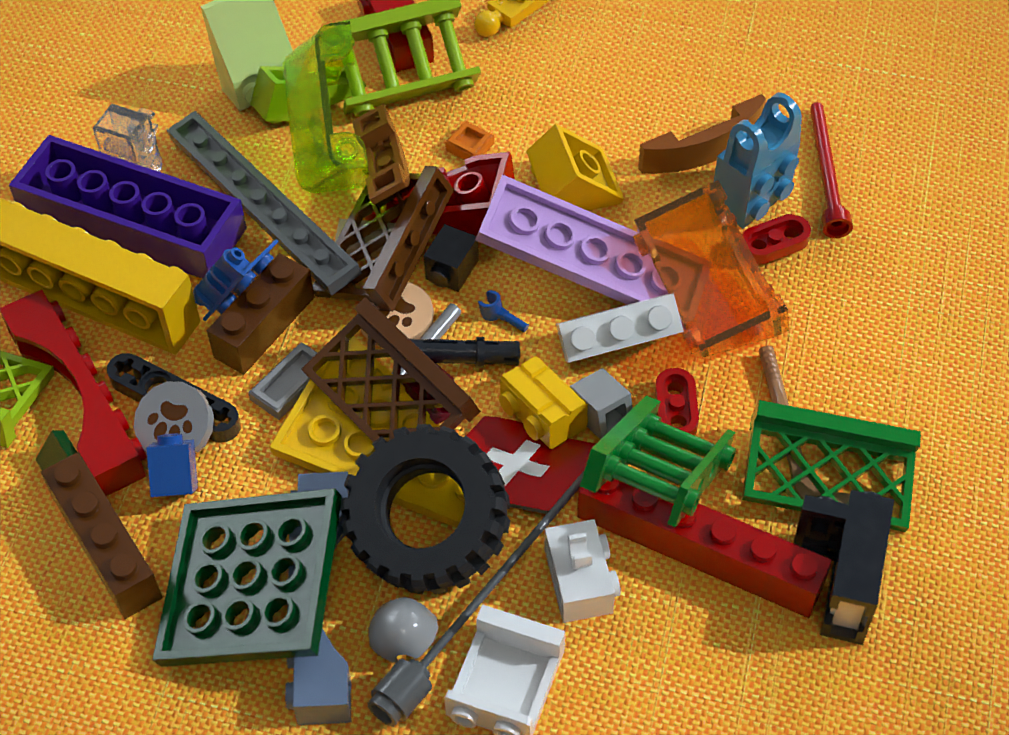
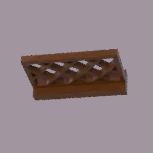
M425 166L421 174L409 173V186L374 205L369 199L367 186H365L335 243L346 252L349 246L359 241L361 247L348 255L356 262L366 258L368 263L360 268L361 275L332 296L315 280L313 290L316 297L362 301L366 297L370 302L375 303L380 310L394 311L454 191L437 166ZM413 188L410 196L403 199L402 194ZM397 198L398 204L381 213L380 208ZM375 212L377 217L363 226H359L363 218ZM399 216L394 227L388 229L387 223ZM382 228L383 233L366 243L364 237ZM383 247L379 257L373 260L371 253ZM368 277L363 289L356 288L355 284Z
M366 297L354 307L358 314L301 368L373 442L381 436L389 438V440L395 438L393 430L398 429L399 410L419 409L418 424H426V408H444L450 416L439 427H433L435 430H440L442 426L455 429L464 419L470 422L481 412L472 398ZM362 329L368 335L367 350L348 351L349 340ZM375 343H377L382 349L375 350ZM391 357L394 360L393 375L373 376L375 358ZM366 359L365 377L346 378L347 361ZM339 360L338 378L321 379L316 374L327 361ZM401 368L408 374H401ZM417 382L420 385L418 401H399L400 383ZM392 384L391 402L372 403L373 385ZM365 385L364 403H345L346 386ZM330 387H338L337 394ZM427 393L435 400H427ZM391 410L390 429L373 430L370 427L371 411ZM355 412H363V419ZM407 428L410 432L416 431V428Z

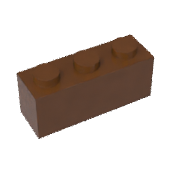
M279 253L206 330L213 357L244 375L315 298L310 269Z

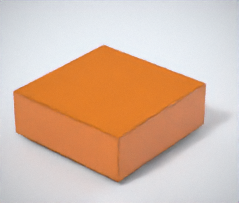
M465 120L445 141V150L464 160L475 155L485 154L495 144V137L488 131Z

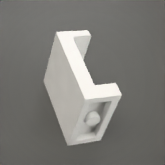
M482 604L476 618L477 631L453 690H448L444 698L446 715L450 716L455 723L461 726L474 728L477 725L493 731L495 735H533L565 650V631Z

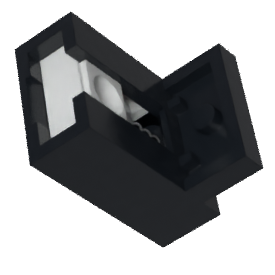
M851 490L847 504L836 502L834 499L826 496L813 497L805 495L793 544L833 561L820 630L821 636L863 645L878 606L894 499L882 497L871 491L859 492Z

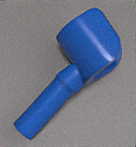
M493 290L486 292L487 300L490 304L478 301L480 313L485 320L495 321L501 319L524 333L527 331L529 324L502 307L501 297L498 292Z

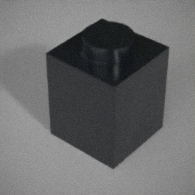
M444 224L424 254L425 279L431 281L436 286L447 287L459 292L479 261L478 241L475 240L477 236Z

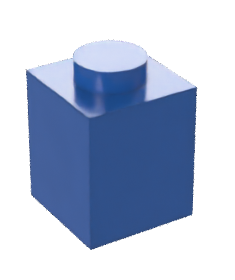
M180 433L157 436L158 442H153L146 447L150 496L193 494L198 488L194 439L183 440V436Z

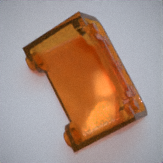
M719 180L635 219L634 222L638 234L632 236L642 257L647 254L649 255L668 294L674 293L680 318L687 330L681 333L691 355L698 352L701 358L772 339L789 331L788 309L780 294L775 295L772 285H768L737 227L736 217L733 213L731 214L728 206L724 204L727 195Z

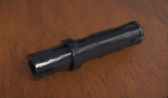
M475 337V340L410 339L434 363L475 364V368H483L484 365L493 364L519 365V341H487L484 337Z

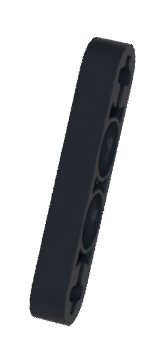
M119 354L112 358L107 365V374L112 387L139 403L142 397L147 394L149 387L156 383H165L167 381L184 382L201 390L206 396L205 398L209 406L212 407L214 419L221 422L218 426H215L213 422V432L209 438L212 441L227 442L233 440L241 430L237 409L231 403L134 354ZM133 370L134 376L128 374V372ZM226 418H228V424L222 423Z

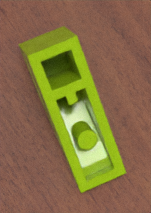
M259 66L250 104L261 115L262 119L269 123L279 124L282 121H298L351 97L352 94L344 68Z

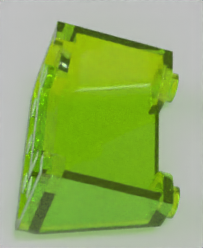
M350 21L324 25L288 54L283 62L295 176L299 186L311 193L364 188L366 186L365 179L369 177L364 141L354 133H333L328 86L339 85V76L342 70L347 66L355 65Z

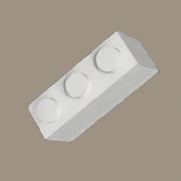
M674 293L556 324L565 361L568 363L684 332Z

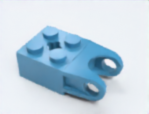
M780 92L774 94L765 103L764 109L754 125L749 120H742L733 126L726 149L717 156L710 205L743 229L752 221L762 219L774 203L778 200H785L794 188L793 177L799 163L797 156L801 141L802 114L799 106L790 96ZM779 104L786 108L789 118L781 113Z

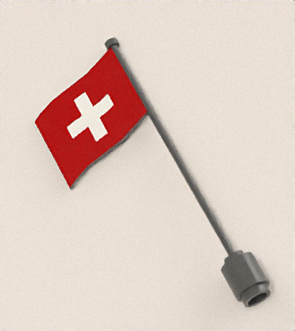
M484 416L466 435L477 443L479 448L488 455L500 472L505 482V491L509 495L510 507L546 515L420 662L415 659H410V661L399 659L371 691L372 698L367 702V706L381 722L390 727H394L399 721L404 722L432 690V684L429 680L431 674L427 667L580 488L591 448L596 443L567 438L565 442L551 449L540 439L533 440L527 434L522 422L493 416Z

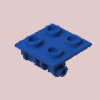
M277 239L252 263L245 259L244 252L237 247L226 249L218 261L213 264L204 278L193 289L195 303L205 306L209 310L203 318L204 321L215 311L222 314L237 299L234 293L239 296L254 281L257 275L253 271L259 275L271 263L274 257L269 252L279 242Z

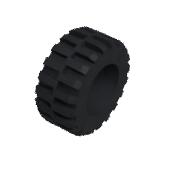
M418 424L414 432H410L406 427L393 430L395 438L387 442L381 436L371 443L376 450L369 457L361 453L354 462L360 468L356 476L347 475L344 487L349 490L348 498H341L340 510L347 517V521L342 523L344 534L352 541L353 544L350 548L356 557L367 565L366 568L397 588L401 587L417 594H423L424 591H431L434 594L447 593L448 587L454 585L460 589L471 583L469 577L476 572L482 575L490 567L487 563L493 554L498 556L504 546L501 538L503 533H508L510 519L507 517V510L511 508L509 495L504 488L505 482L488 455L479 448L477 443L466 435L464 437L459 436L454 429L442 426L440 430H435L431 424ZM427 473L445 474L458 483L465 498L464 512L458 527L447 539L431 547L417 549L402 543L395 536L390 526V509L396 494L408 481L419 475Z

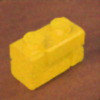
M534 356L522 363L520 368L515 367L502 375L500 379V405L509 416L515 414L523 422L527 434L533 440L540 439L549 448L554 449L565 442L569 436L572 438L585 430L588 423V404L538 357Z

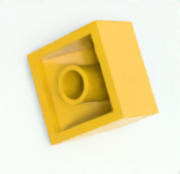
M555 123L526 150L531 163L530 170L537 179L541 191L587 211L618 205L625 200L604 149Z

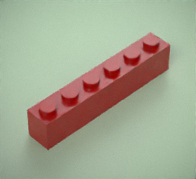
M616 479L613 482L606 481L596 493L582 487L579 489L578 518L585 521L595 519L596 526L799 615L810 618L825 585L832 563L831 559L698 503L692 516L686 514L678 525L673 527L667 523L674 504Z

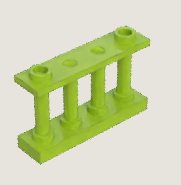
M428 0L323 25L322 39L325 49L334 47L335 50L340 52L352 98L344 100V115L354 113V116L358 117L381 104L386 105L454 88L455 92L472 88L474 83L477 82L481 70L480 66L466 69L452 23L458 17L461 10L460 0ZM435 23V26H439L453 73L437 77L432 76L419 31L422 29V26ZM399 31L407 36L419 81L399 85L386 40L389 37L388 34ZM366 39L369 42H373L386 87L384 90L368 94L365 92L353 50L355 42Z

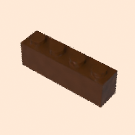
M77 452L40 471L54 502L123 618L127 619L161 600L163 597L152 570L80 453Z

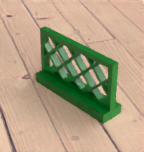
M763 400L758 401L751 415L749 429L751 430L742 500L801 512L804 500L796 493L793 486L806 477L809 478L820 492V496L830 497L838 502L833 494L847 485L854 491L864 492L856 479L871 470L884 486V489L877 494L883 497L889 493L900 506L899 518H891L890 529L906 532L909 529L916 451L920 447L921 431ZM761 434L776 437L785 449L769 458L759 445ZM806 443L814 444L825 455V458L810 466L797 449ZM846 451L857 453L866 464L852 475L838 458V456ZM790 454L803 472L787 481L775 466V463ZM759 458L763 464L756 468L757 459ZM886 459L904 462L903 476L893 483L878 465ZM829 462L844 479L831 489H828L815 473V471ZM766 469L781 486L772 493L753 490L755 476ZM902 484L900 493V491L896 487Z

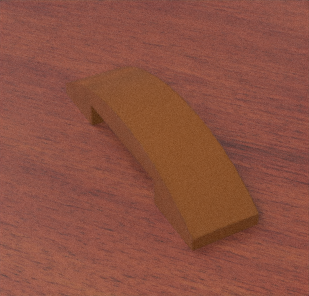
M760 94L732 106L730 120L684 139L678 140L672 132H668L641 143L638 169L641 173L649 174L672 173L690 170L716 161L717 156L727 147L730 131L733 126L742 120H749L754 125L764 109L766 97Z
M384 104L354 119L352 123L356 140L364 150L369 177L365 179L368 195L374 205L409 186V169L398 134Z

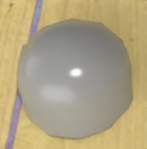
M400 597L388 601L376 611L368 629L370 647L377 655L393 663L398 661L397 656L399 655L418 658L423 655L435 639L438 631L437 617L423 604L408 597Z

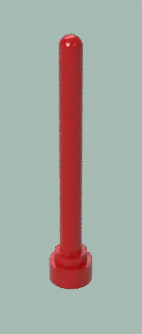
M814 102L810 106V114L827 206L821 217L823 232L830 238H842L850 234L853 229L851 213L841 205L824 106L820 102Z

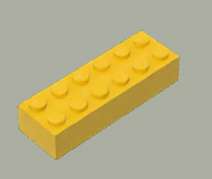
M0 198V281L30 294L42 289L49 302L57 300L63 308L174 355L179 352L201 321L189 275L175 266L168 267L154 261L146 254H136L124 249L112 240H102L90 235L80 227H70L58 222L48 214L41 215L26 209L16 201L9 202Z

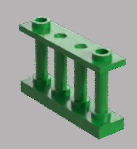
M645 396L591 448L580 487L596 493L606 481L613 482L614 479L674 504L667 524L676 527L686 514L689 516L694 514L702 493L722 469L728 471L736 454V448L731 446L735 432L728 429L717 443L714 444L661 422V417L657 416L661 401ZM628 464H629V465H632V466H634V467H636V468H639V469H641V470H644V471H646V472H648V473H651V474H653V475H655V476H658V477H660V478H662V479H665V480H667V481H670V482H672V483H674V484H677V485H679L680 487H677V486L672 485V484H670V483H668V482H665V481H663V480H661V479H658V478L653 477V476H651V475H649V474H646V473H644V472H642V471H639V470H637V469H635V468H632V467L628 466Z

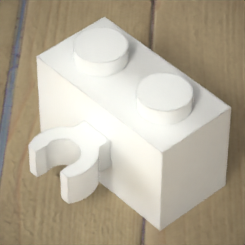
M595 519L545 528L544 550L563 623L613 614L615 597L620 596V584L616 571L608 570L606 559H610L606 534L599 535Z

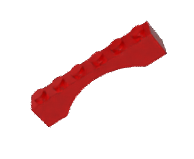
M41 289L1 307L0 313L22 357L53 366L54 371L69 381L82 397L84 410L83 424L76 448L105 496L145 478L146 474L141 461L147 459L146 453L137 437L130 440L127 436L126 431L130 430V427L121 409L113 411L109 405L114 400L106 383L103 380L98 383L95 381L93 376L98 373L88 353L80 355L77 350L82 346L73 327L70 326L65 329L62 322H65L66 318L57 300L49 302L44 291Z

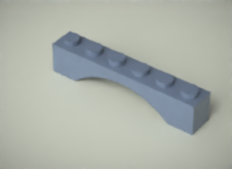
M348 471L298 474V490H291L290 493L336 488L342 495V498H348L349 490L344 487ZM341 511L335 548L345 536L342 523L347 521V517ZM296 527L289 534V542L295 540L300 535L302 527ZM295 565L288 567V579L293 575ZM322 628L318 656L287 658V667L294 668L293 682H286L287 710L294 709L298 725L351 723V677L348 662L333 647Z

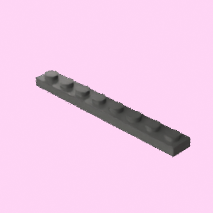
M196 111L166 130L170 139L227 195L241 199L243 210L274 240L277 239L279 241L278 244L297 263L310 269L311 276L331 296L362 274L356 261Z

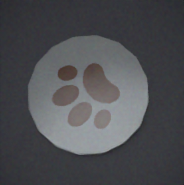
M167 381L153 387L142 397L135 411L133 428L146 453V447L153 442H158L157 436L164 434L180 433L183 436V440L194 439L195 452L197 453L206 446L213 432L214 414L212 407L209 406L205 398L206 396L201 390L184 382Z

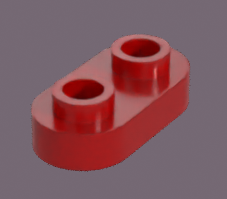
M786 214L746 229L741 235L739 252L750 263H769L803 250L808 245L811 226L805 218L795 214Z
M665 369L656 379L655 399L661 401L657 416L661 417V422L670 426L681 424L683 427L675 428L696 435L699 411L695 379L684 369ZM670 391H677V392H679L680 394H671V393H669V392H670Z

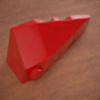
M510 151L475 155L464 159V166L447 172L444 167L439 168L454 191L432 234L438 235L444 224L477 236L502 174L514 179L513 160ZM413 188L402 194L403 199L410 196ZM397 198L380 208L381 213L398 204ZM375 212L363 218V221H371L377 217ZM399 216L389 223H396Z

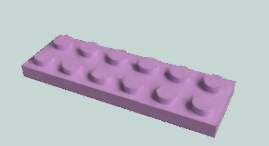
M503 174L475 239L480 243L627 305L674 293L682 327L685 330H688L693 322L711 263Z

